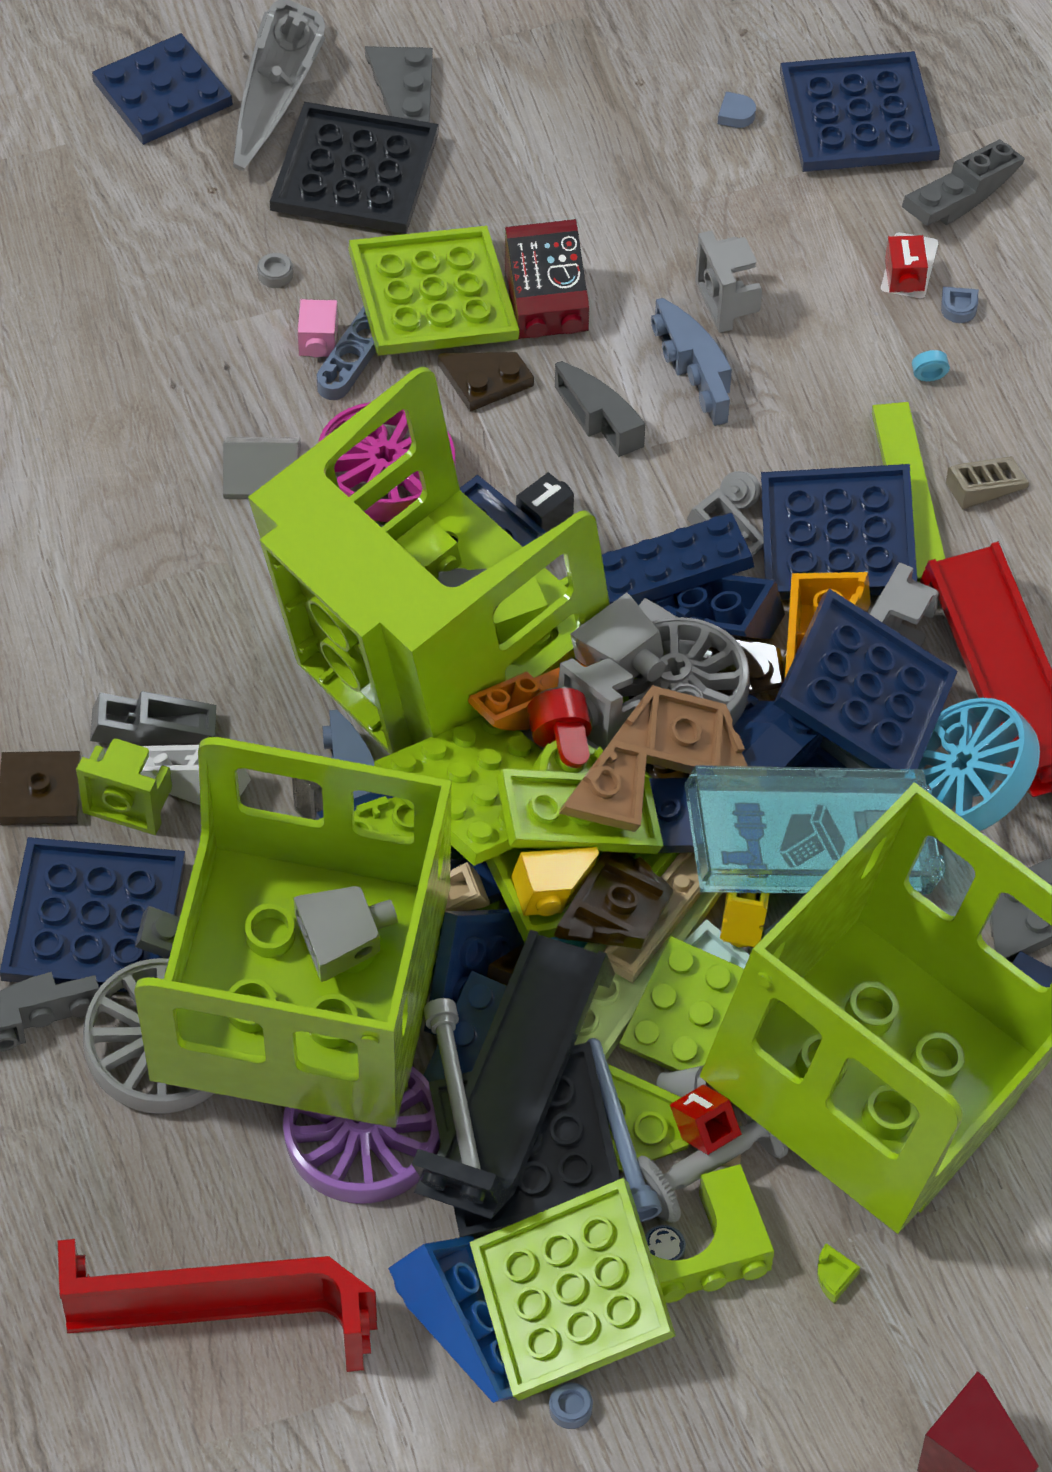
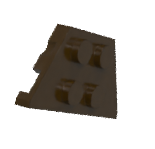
M603 851L557 925L554 936L559 939L641 949L669 903L674 890L662 877L657 876L652 871L651 866L642 857L634 859L626 852Z

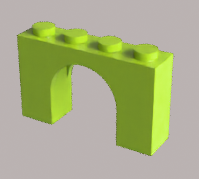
M741 1164L705 1173L700 1177L699 1197L714 1235L708 1247L698 1255L684 1260H666L651 1254L666 1303L676 1302L685 1297L686 1294L699 1290L715 1291L724 1287L728 1282L742 1278L745 1280H755L765 1275L767 1271L772 1270L774 1249Z

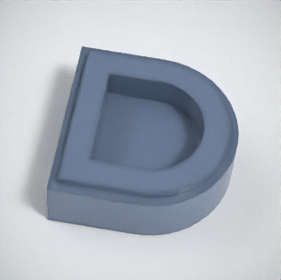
M726 92L718 115V124L735 128L749 126L755 120V102L748 96Z
M943 286L941 300L943 316L955 323H965L972 320L977 312L979 289Z

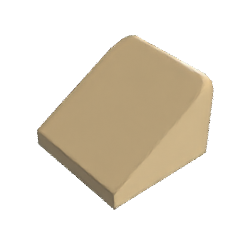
M468 862L450 871V891L445 911H470L490 905L478 872Z

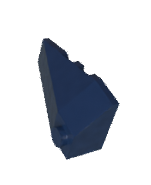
M729 575L651 601L677 617L703 620L722 628L730 635L770 640L785 616L776 580Z
M759 701L740 717L733 726L745 748L742 754L749 771L756 774L764 795H770L818 752L823 739L821 734L775 706V701Z

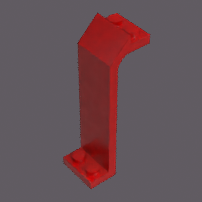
M999 541L991 543L990 547L943 560H929L919 583L939 591L938 599L978 697L997 699L1007 703L1029 722L1037 734L1040 746L1039 764L1034 780L1027 792L1032 797L1052 792V669ZM1019 735L1016 738H1014L1011 742L1017 741L1019 739ZM1015 760L1005 763L1006 766L1012 768Z
M75 1239L57 1240L59 1296L62 1299L67 1334L307 1312H325L334 1316L343 1328L347 1372L363 1371V1354H371L370 1330H378L376 1291L330 1256L90 1277L87 1274L86 1255H78Z

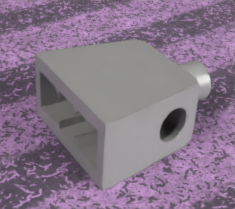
M627 592L570 634L575 658L586 666L609 658L632 674L633 679L641 674L649 681L657 680L665 670V663L660 660L664 654L660 633Z
M358 886L294 897L295 916L321 982L327 981L376 955L380 951L378 929L398 923L396 911L390 899L368 906L362 889Z

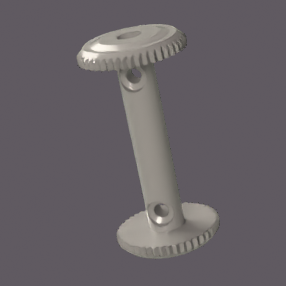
M744 1113L747 1125L739 1126L742 1135L709 1155L698 1150L674 1164L667 1173H662L659 1167L648 1157L642 1155L637 1159L645 1184L651 1186V1189L658 1194L662 1212L657 1217L663 1221L675 1223L681 1218V1212L674 1190L689 1186L699 1180L702 1174L714 1171L749 1150L754 1142L759 1141L769 1154L779 1159L787 1155L789 1148Z

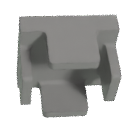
M711 230L698 233L695 282L718 332L721 333L732 330L734 318L760 311L762 288L759 283L744 286L743 282L736 281L732 274L756 267V258L747 239L744 237H732L717 241Z
M899 562L871 610L870 615L922 647L926 634L901 622L904 619L918 624L923 615L933 618L937 610L939 591L912 579L913 568Z
M571 658L560 663L558 687L574 688L585 695L592 726L590 734L586 737L587 743L596 750L601 746L604 751L641 701L638 699L622 706L623 696L616 692V690L632 684L633 675L609 658L588 667L582 666Z

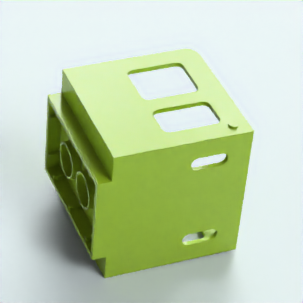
M419 367L412 370L248 496L260 535V544L297 664L389 754L430 737L440 735L454 727L482 716L468 703L469 696L524 672H528L535 678L560 667V663L571 658L577 660L570 634L610 605L596 518L590 512L583 510L573 514L563 523L522 547L460 490L436 377L427 367ZM404 410L412 441L409 450L348 497L339 489L334 470L335 463L342 455L395 414ZM419 471L422 484L421 495L384 526L380 527L364 512L414 472ZM429 516L446 533L458 539L462 561L458 568L486 570L460 586L447 587L441 584L396 540L425 517ZM562 554L565 560L569 583L568 588L545 568ZM535 576L547 601L548 608L506 642L498 643L493 620L496 607ZM556 629L558 631L557 638L525 664L520 666L511 664L551 630Z
M205 738L200 742L198 748L201 812L200 841L164 979L141 978L136 982L134 989L149 1080L396 1128L404 1091H407L424 1016L423 1008L426 1005L433 968L439 949L440 929L450 891L452 780L227 738ZM237 769L260 771L308 780L319 784L322 787L324 819H307L254 809L243 805L240 801ZM353 791H367L399 797L414 804V836L403 837L358 827L354 822ZM358 886L362 889L368 906L390 899L395 908L398 923L378 929L380 951L373 957L335 977L321 982L295 916L294 897Z
M915 782L752 949L699 1076L897 1234L901 1232L918 1211L921 1213L1014 1108L1021 1094L1049 1064L1052 1058V983L1050 987H1043L987 945L981 935L1001 893L1010 894L1052 926V886ZM928 836L938 839L967 861L975 871V878L956 916L945 913L915 890L909 882L910 873Z

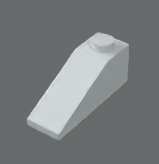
M199 745L142 746L149 749V758L141 775L155 779L162 765L170 767L172 780L170 795L200 805ZM237 769L240 796L251 781L246 769Z

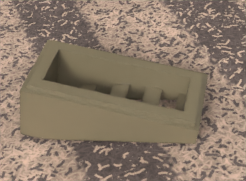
M1012 456L957 464L948 467L946 484L962 510L1028 488L1029 486L1028 480ZM1009 470L1013 479H1008L1003 471ZM996 474L1000 480L995 481L992 475ZM981 478H985L986 482L982 483Z

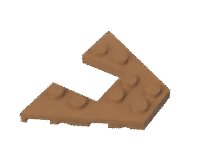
M652 685L561 807L559 814L636 832L641 826L646 763L715 780L714 794L764 795L756 774L749 771L742 754L745 748L739 734L733 729V719L726 704Z

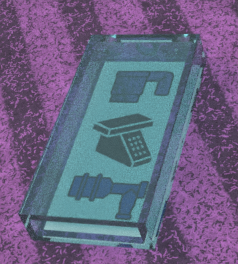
M695 765L685 783V792L700 892L807 893L914 782L932 795L930 785H926L924 769ZM932 836L927 837L909 876L910 884L921 894H931L945 874V860L942 855H939L938 839Z

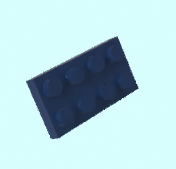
M732 512L602 554L610 604L627 592L640 605L645 598L653 601L755 567L752 554Z

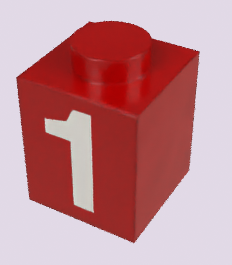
M923 235L888 236L885 265L889 292L909 293L925 291L928 263Z
M704 1084L670 1104L682 1140L707 1155L742 1135L730 1100Z

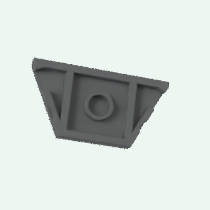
M1052 857L1028 867L1052 886ZM1001 893L991 913L990 921L994 950L1009 962H1013L1020 951L1029 955L1051 945L1052 926L1010 894Z

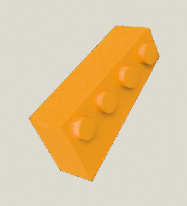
M868 572L792 573L785 677L818 604L829 588L865 612H868L871 604Z

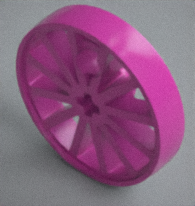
M371 402L350 407L336 415L323 429L318 443ZM404 410L395 414L342 455L335 463V472L348 471L337 477L339 489L348 497L355 493L350 488L363 481L368 483L409 450L412 443L411 437L403 441L409 429ZM385 425L397 426L390 440L387 441L388 431ZM448 432L454 465L456 469L455 448L452 438ZM419 471L414 472L397 485L403 486L413 496L400 498L396 486L388 492L389 499H379L364 512L374 521L389 522L421 495L422 484L418 480L420 479Z

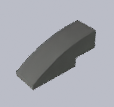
M563 361L555 363V388L588 437L602 432L618 457L644 447L645 422L631 405L617 392L587 372Z
M141 691L138 699L99 693L92 709L90 741L110 744L113 739H119L139 746L197 744L205 738L215 737L217 705Z

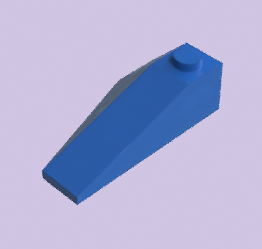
M465 1236L425 1243L388 1268L394 1280L397 1293L403 1298L407 1308L493 1403L515 1398L511 1392L469 1243L474 1241V1238Z

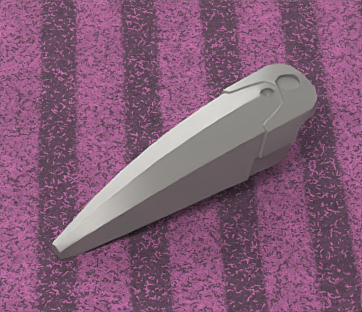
M278 0L272 4L267 12H264L241 103L233 161L234 168L241 171L246 168L285 113L313 61H315L326 38L324 37V19L317 11L291 0Z

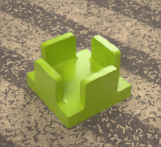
M113 739L105 753L104 747L96 745L90 758L82 757L76 768L83 813L156 836L162 824L161 810L172 790L170 767L162 765L155 779L141 775L149 758L148 748L123 740Z

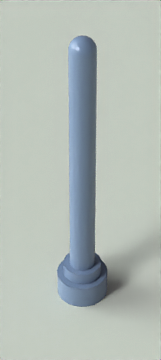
M591 1038L587 1042H590L608 1123L640 1221H647L662 1212L661 1203L657 1192L652 1190L651 1186L645 1184L602 1044L598 1039Z

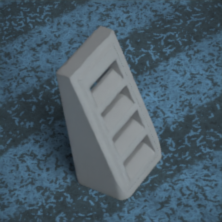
M719 488L696 505L687 517V520L694 525L711 519L708 515L713 511L719 514L718 516L732 512L744 539L748 538L752 542L748 546L752 557L764 548L762 534Z

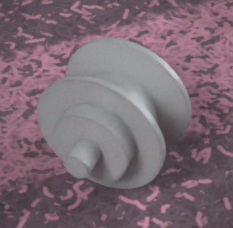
M731 472L724 477L720 485V490L737 509H746L753 506L761 494L758 479L749 472Z

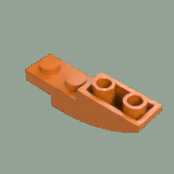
M576 660V661H577L579 664H581L582 666L588 667V666L584 665L583 663L579 662L578 660ZM560 667L535 678L528 672H524L469 696L468 703L493 727L512 731L531 729L527 711L528 703L538 693L558 687Z

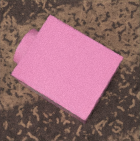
M300 299L298 322L299 356L328 357L337 344V300Z

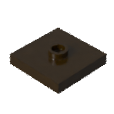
M80 751L2 752L0 825L78 824L79 784L76 768L81 761Z

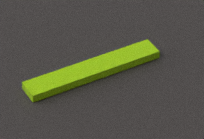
M909 402L877 404L872 406V417L883 465L910 464L917 582H919L927 562L932 559H936V561L943 560L945 555Z

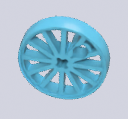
M975 698L952 705L941 711L913 781L906 788L899 785L897 789L898 796L900 797L915 782L952 810L956 803L955 813L977 830L982 831L1006 816L1020 802L1031 786L1040 758L1037 734L1019 712L1003 701L992 698ZM1019 735V739L1017 741L1011 742L1014 738H1016ZM942 745L948 754L935 751ZM1015 760L1012 768L1000 766V764ZM926 765L934 766L931 768L924 769ZM996 780L1003 781L993 793L990 791ZM982 795L984 800L972 807L973 797Z

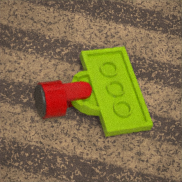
M555 687L544 690L534 696L527 706L532 736L536 744L545 748L536 760L534 770L502 769L496 777L509 846L538 849L597 847L598 851L657 854L663 847V841L649 777L645 776L641 826L636 832L559 814L561 807L603 750L601 746L596 750L587 743L586 737L590 734L592 726L586 697L582 692L570 687Z

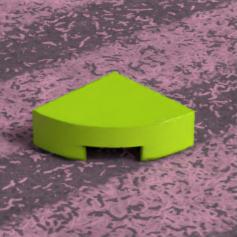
M826 1243L819 1255L817 1278L823 1293L830 1301L835 1303L859 1275L860 1266Z

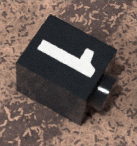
M547 472L516 495V506L548 532L574 514V493L568 484L559 481Z

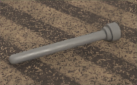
M448 998L435 999L428 1002L424 1006L423 1011L426 1026L437 1035L461 1160L463 1164L481 1169L453 1034L459 1020L456 1003Z

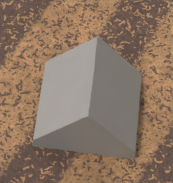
M227 437L223 442L224 499H248V496L300 457L301 438Z

